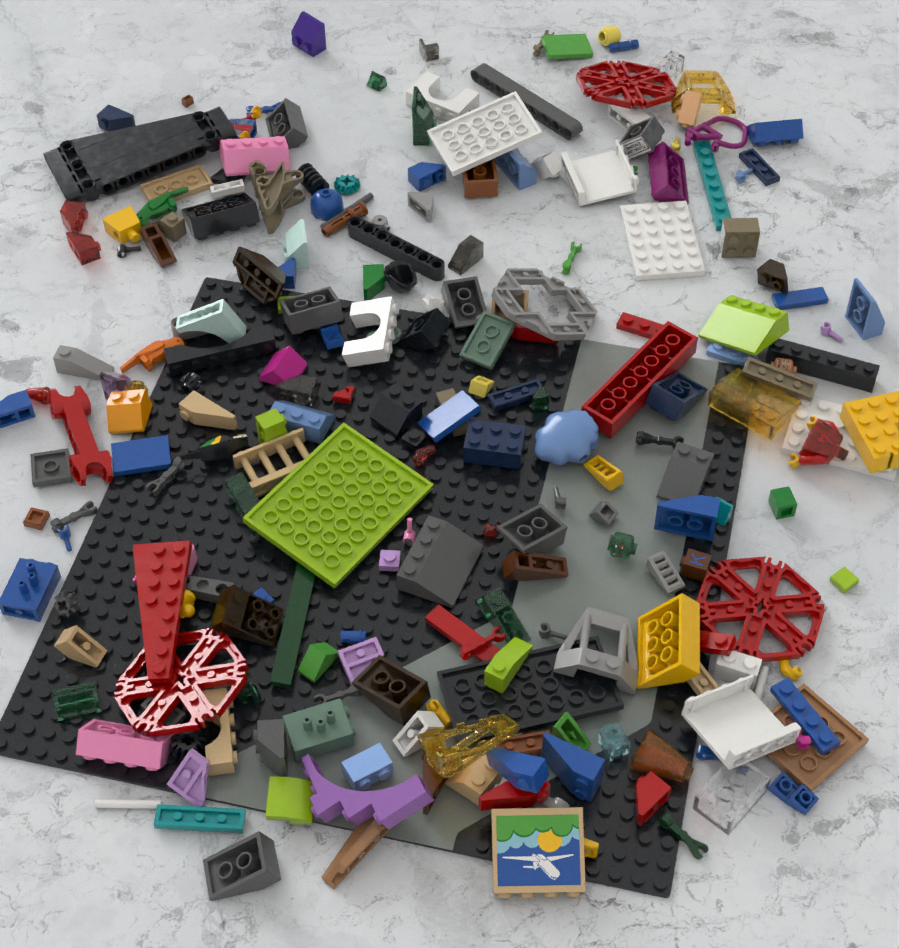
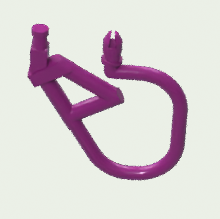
M716 116L693 129L691 127L687 128L684 144L685 146H690L691 141L714 140L711 145L712 152H718L719 146L739 149L747 143L748 129L744 123L735 118ZM720 121L732 123L743 131L742 140L739 143L721 141L723 135L709 126ZM704 130L708 134H700L699 132Z

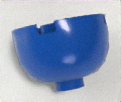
M325 188L316 191L310 201L311 214L316 219L317 217L322 218V221H327L344 210L342 197L333 189Z

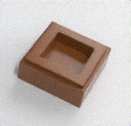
M31 507L23 524L26 527L42 530L50 517L49 511Z

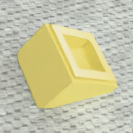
M477 376L471 380L468 391L484 398L494 385V381Z

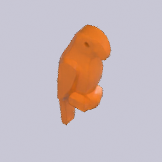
M173 337L162 341L157 340L136 353L120 367V370L124 373L135 365L142 364L149 372L156 364L166 360L164 348L185 344L180 337Z

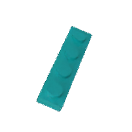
M157 804L154 827L155 829L243 833L246 810Z

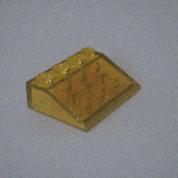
M740 368L721 378L709 391L708 406L769 440L774 438L802 404L801 401L779 389L741 375L742 369Z

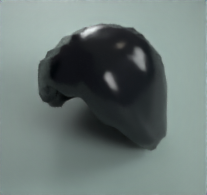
M395 260L385 266L383 273L390 288L394 291L408 293L417 284L416 272L409 262L405 263Z

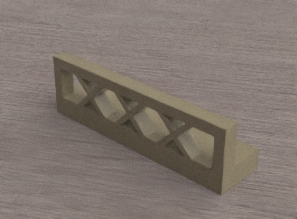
M749 356L741 372L743 376L810 402L818 385L816 382Z

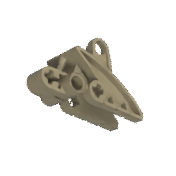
M253 161L249 164L250 178L269 235L273 234L279 227L286 209L305 200V191L294 188L304 180V175L299 170L285 171L284 162L279 164L273 175H267V168L263 162Z

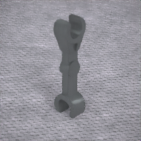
M179 456L176 457L172 466L163 472L159 479L147 484V491L149 492L152 488H155L152 493L154 496H157L164 483L170 480L175 472L185 468L184 460H181Z
M88 501L78 511L72 512L62 519L55 518L51 520V529L54 533H58L57 527L62 530L66 524L75 522L81 517L95 515L98 511L97 507H93V502Z
M352 685L347 690H340L329 696L317 694L314 696V702L322 700L324 701L323 703L336 699L343 700L348 696H361L363 694Z

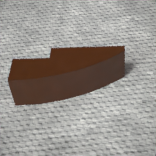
M156 222L140 227V235L160 267L177 262L163 232L161 233Z

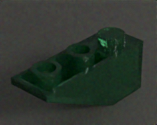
M500 586L476 600L489 622L494 627L501 628L500 635L506 633L505 640L507 643L514 637L525 642L531 640Z

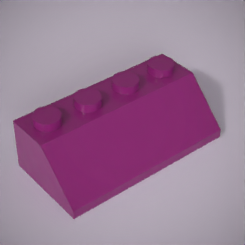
M662 141L655 146L653 152L648 154L651 196L655 201L659 202L686 201L688 204L684 159Z

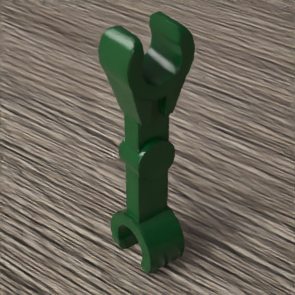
M664 813L658 820V823L663 828L671 830L680 841H683L688 846L696 859L700 860L703 858V855L698 852L697 848L702 849L704 853L708 852V846L692 839L686 831L674 823V819L670 814Z

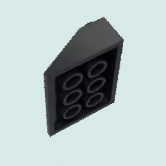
M246 193L181 209L192 236L198 240L206 239L208 235L212 234L215 236L222 235L227 230L237 231L242 226L252 227L257 222H260L256 202Z

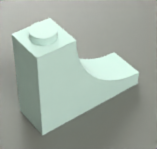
M222 299L177 316L176 330L179 333L188 331L208 332L221 337L228 343H232L246 334V325L226 301Z

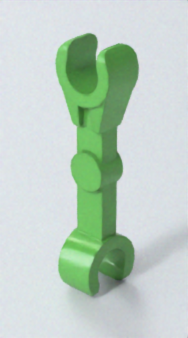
M571 242V253L562 265V273L569 274L575 254L580 253L582 250V243L579 246H574L575 242Z

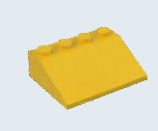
M681 593L638 617V680L636 688L643 689L682 683L700 674V603Z

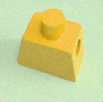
M131 206L103 218L106 233L121 244L130 240L133 243L140 241L141 223Z

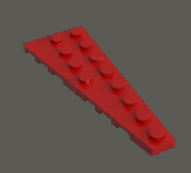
M190 540L133 545L146 668L150 684L170 683L172 679L192 551Z

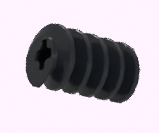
M305 163L298 168L304 175V180L301 184L311 196L320 189L330 188L328 182L316 171L312 164Z

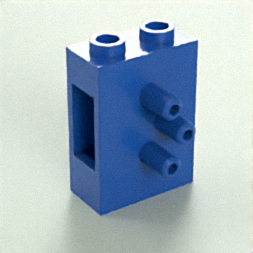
M19 558L0 597V610L2 614L40 622L61 578L58 565L51 562L45 563L34 559Z

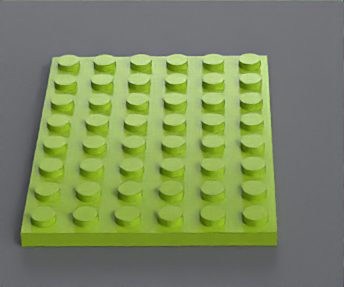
M343 422L243 517V523L335 589L433 489L434 484Z

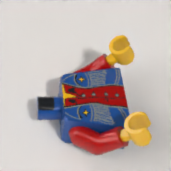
M258 105L252 108V113L246 118H232L229 120L235 129L237 139L255 138L257 134L256 118L259 119L262 113Z

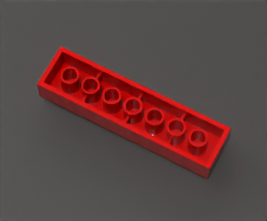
M667 321L582 405L581 411H586L599 427L598 432L611 439L646 404L645 401L652 385L677 372L696 353L698 337Z

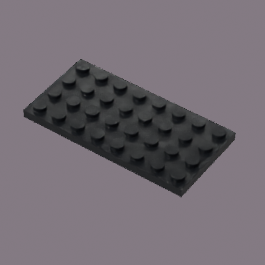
M589 637L588 648L604 653L599 637ZM576 640L571 649L579 648L580 640ZM562 644L531 650L504 693L484 685V671L491 660L437 671L438 682L458 747L553 726L565 712H569L574 720L622 710L624 703L615 679L577 669L574 677L553 672L556 655Z

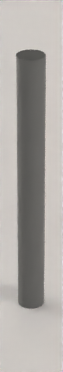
M368 193L367 195H365L364 197H362L361 199H359L343 211L339 212L338 214H336L335 216L321 224L320 228L326 226L335 219L344 215L347 209H352L353 207L357 206L358 202L361 201L364 204L367 203L368 201L374 198L373 194Z

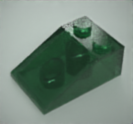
M414 86L412 100L413 145L432 146L433 143L428 136L427 130L437 126V119H434V112L418 87Z

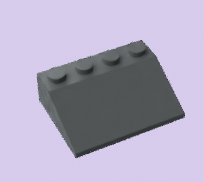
M428 516L396 575L397 589L453 608L484 545L449 522Z

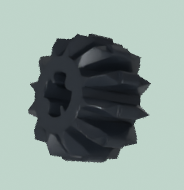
M202 731L184 732L172 737L170 748L176 760L180 759L182 762L192 748L201 755H204L205 746L208 745V742Z

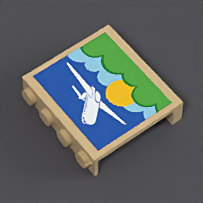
M583 807L491 809L493 894H498V898H512L511 893H521V898H534V893H544V897H557V892H566L567 897H580V892H586Z

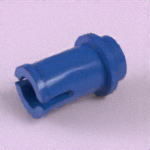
M362 629L359 631L341 630L340 639L342 640L340 642H363L367 640V632Z

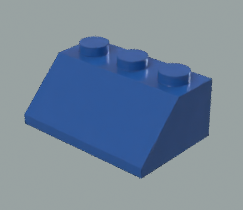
M802 119L758 122L746 126L751 143L757 144V146H766L768 142H773V145L783 144V141H789V144L798 143L799 139L804 138Z

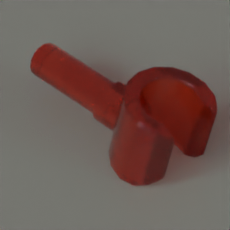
M487 522L483 526L486 529L483 533L492 538L497 533L496 528L499 525L493 526Z

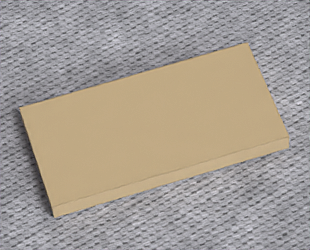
M200 164L140 184V189L149 202L151 199L165 193L188 187L187 193L173 198L174 201L209 190L210 186L214 185Z

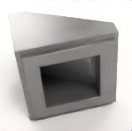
M605 499L597 504L589 516L605 526H609L619 512Z

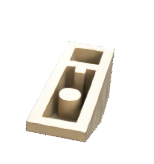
M192 391L179 403L180 416L186 421H190L195 425L230 430L237 429L235 415L196 391Z

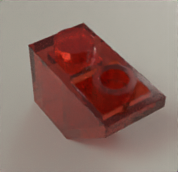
M65 200L60 210L62 222L70 234L77 238L79 232L82 231L84 221L88 218V210H86L84 202Z

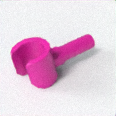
M799 733L796 740L797 748L810 749V736H801V733Z

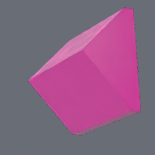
M288 346L274 353L259 376V380L292 390L308 366V363L291 346Z

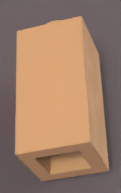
M686 90L685 94H682L680 100L682 104L681 110H678L676 119H678V123L681 124L682 128L695 127L703 99L701 93Z

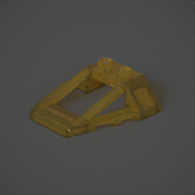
M685 70L676 87V96L671 101L672 113H677L678 110H681L682 104L680 100L682 94H685V91L682 92L684 83L686 90L703 95L701 103L718 104L719 114L736 113L733 96L717 71ZM691 83L714 84L715 88H692Z
M504 713L481 718L479 723L465 726V722L456 724L457 728L446 730L445 726L417 734V738L429 766L441 777L450 778L503 741L513 737L520 730L518 723ZM474 731L453 747L447 748L445 738ZM489 731L495 735L488 742L486 740L478 742V747L471 750L466 748Z

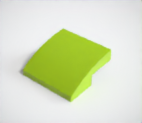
M270 776L266 819L289 820L290 824H312L313 812L311 807L313 804L309 798L314 795L310 787L313 784L312 781L292 777Z

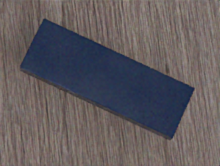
M753 148L739 153L740 160L749 169H753V173L765 186L780 181V176Z
M535 379L488 394L487 399L493 410L499 411L546 396V391L539 379Z

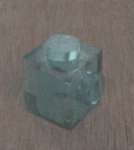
M619 722L606 724L599 729L598 742L609 761L629 753L631 742Z

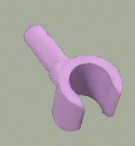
M824 322V327L821 326L820 332L823 336L830 335L839 342L844 340L831 330V323Z

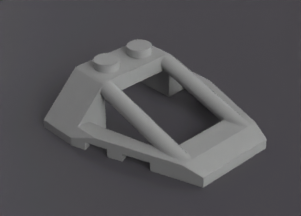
M588 607L557 652L553 672L574 677L577 669L616 679L615 682L618 690L635 694L638 680V663L628 618ZM582 628L580 647L571 649ZM590 628L619 636L617 656L588 648ZM626 647H627L628 663H627V661L625 660V658H626Z

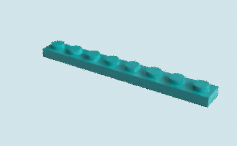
M709 140L692 141L716 231H721L723 218H731L715 158L711 151V144Z

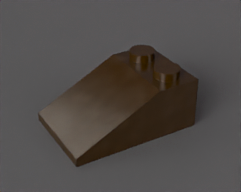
M378 655L352 681V685L385 715L403 726L431 698L426 680L381 655Z

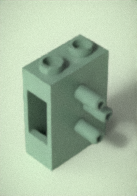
M341 699L282 716L296 762L302 761L301 758L307 754L311 757H316L354 745L353 736L356 735V730L353 723L349 724V710L347 705H342Z

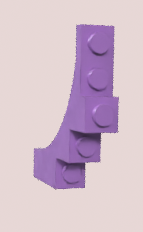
M309 754L301 758L305 766L302 768L303 772L313 783L310 787L314 795L309 797L313 804L311 810L317 819L320 817L326 823L343 814L348 822L351 820L356 826L374 817L379 825L383 824L387 829H391L434 801L426 783L417 774L398 785L386 789L355 791L339 787L325 779L318 762Z

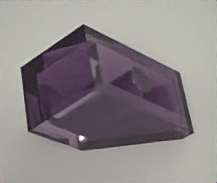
M101 372L99 374L106 400L109 399L111 392L133 390L131 379L126 375L116 372Z

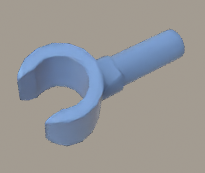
M750 168L743 172L738 170L736 172L738 176L735 177L736 181L743 183L746 180V175L753 172V169Z

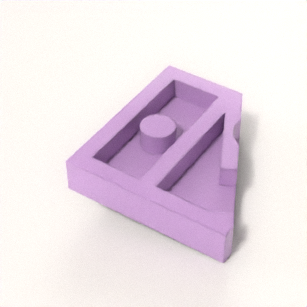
M377 637L337 651L351 686L352 681L378 655L384 657Z
M192 748L178 766L167 785L194 806L204 807L210 761Z

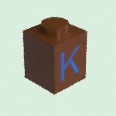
M689 548L686 556L682 555L679 566L682 567L681 575L703 582L707 570L710 568L712 555Z

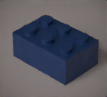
M470 419L463 447V462L520 469L526 438V426Z

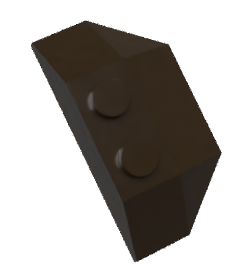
M238 247L232 262L234 267H236L241 285L263 304L279 299L285 284L286 273L264 255Z

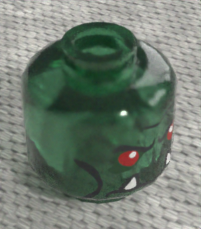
M616 532L610 536L607 550L610 551L612 557L628 560L630 555H635L638 544L634 543L633 535Z

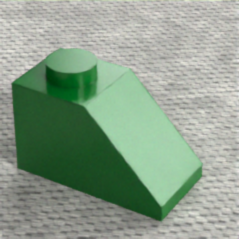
M384 264L363 265L364 301L371 300L385 289L387 279L383 273Z

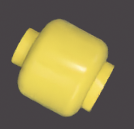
M615 25L604 26L598 33V39L603 46H609L610 43L617 44V42H620L621 32Z

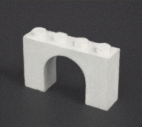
M427 71L406 91L407 105L446 121L461 116L479 106V92L467 87L451 100L443 101L433 98L432 96L440 90V77Z
M392 296L352 303L350 318L356 328L371 325H380V327L373 335L367 338L344 342L342 356L348 367L389 361L390 353L393 350L392 341L395 339L396 317L399 313V306L394 302Z

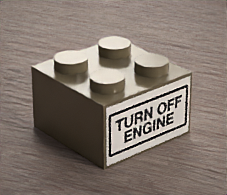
M723 218L719 241L721 258L756 257L760 236L758 218Z

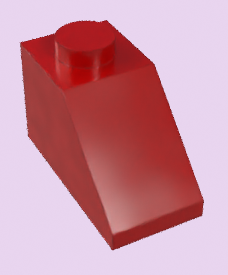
M652 771L646 776L642 775L635 784L637 824L640 827L670 798L671 787Z

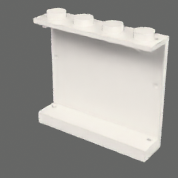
M617 139L615 140L614 151L573 161L570 160L567 152L561 153L563 170L579 206L637 192V185H639L638 176L634 175V168L629 164L628 155H625L624 147L619 144Z
M753 675L741 677L732 683H726L719 688L707 690L698 696L689 697L685 701L681 713L684 719L728 770L795 743L801 727L796 722L784 726L750 689L754 679Z

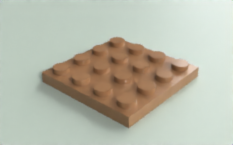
M803 683L797 689L841 741L840 746L821 755L812 743L809 744L810 749H798L795 742L766 756L799 785L803 783L813 792L868 743L869 738ZM780 703L771 710L784 726L795 723ZM800 730L801 736H806V735L802 732V730Z

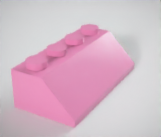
M285 136L220 140L219 156L226 176L250 175L249 164L253 161L263 162L267 168V174L274 173L281 162H284L285 171L291 170L289 149Z
M93 719L78 729L76 755H81L87 760L98 758L103 759L105 763L113 764L120 762L124 763L127 767L143 766L146 770L157 771L167 763L171 751V739L176 734L151 737L150 735L148 737L144 730L139 734L137 730L136 732L131 725Z

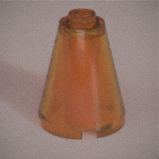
M648 729L644 734L641 744L630 763V768L644 773L652 771L659 777L683 782L684 779L689 780L694 770L691 767L692 762L651 729Z

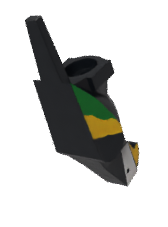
M238 434L234 437L222 435L210 441L199 439V450L180 455V459H201L202 462L230 458L237 449L249 445L246 434Z

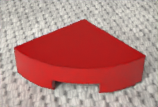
M347 386L343 390L336 391L332 396V401L350 404L355 387Z

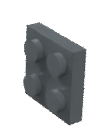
M69 448L30 454L33 487L72 482V473L69 467Z

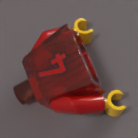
M811 416V423L806 422L810 432L799 452L801 456L798 457L794 453L790 454V459L794 461H788V464L791 468H797L799 465L829 464L834 456L844 461L849 451L840 447L843 435L840 434L833 422Z

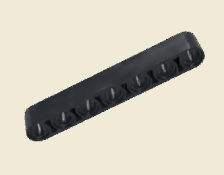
M353 216L348 219V235L350 238L394 261L409 262L414 271L433 281L444 279L445 262L441 258L361 217Z

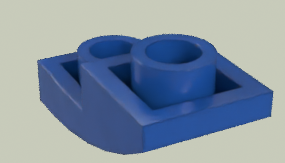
M783 771L767 788L781 801L804 815L819 800L803 783L798 786Z

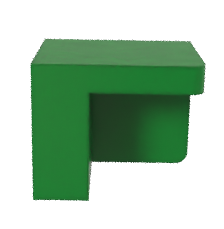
M790 487L772 489L768 502L776 520L795 516L797 502Z

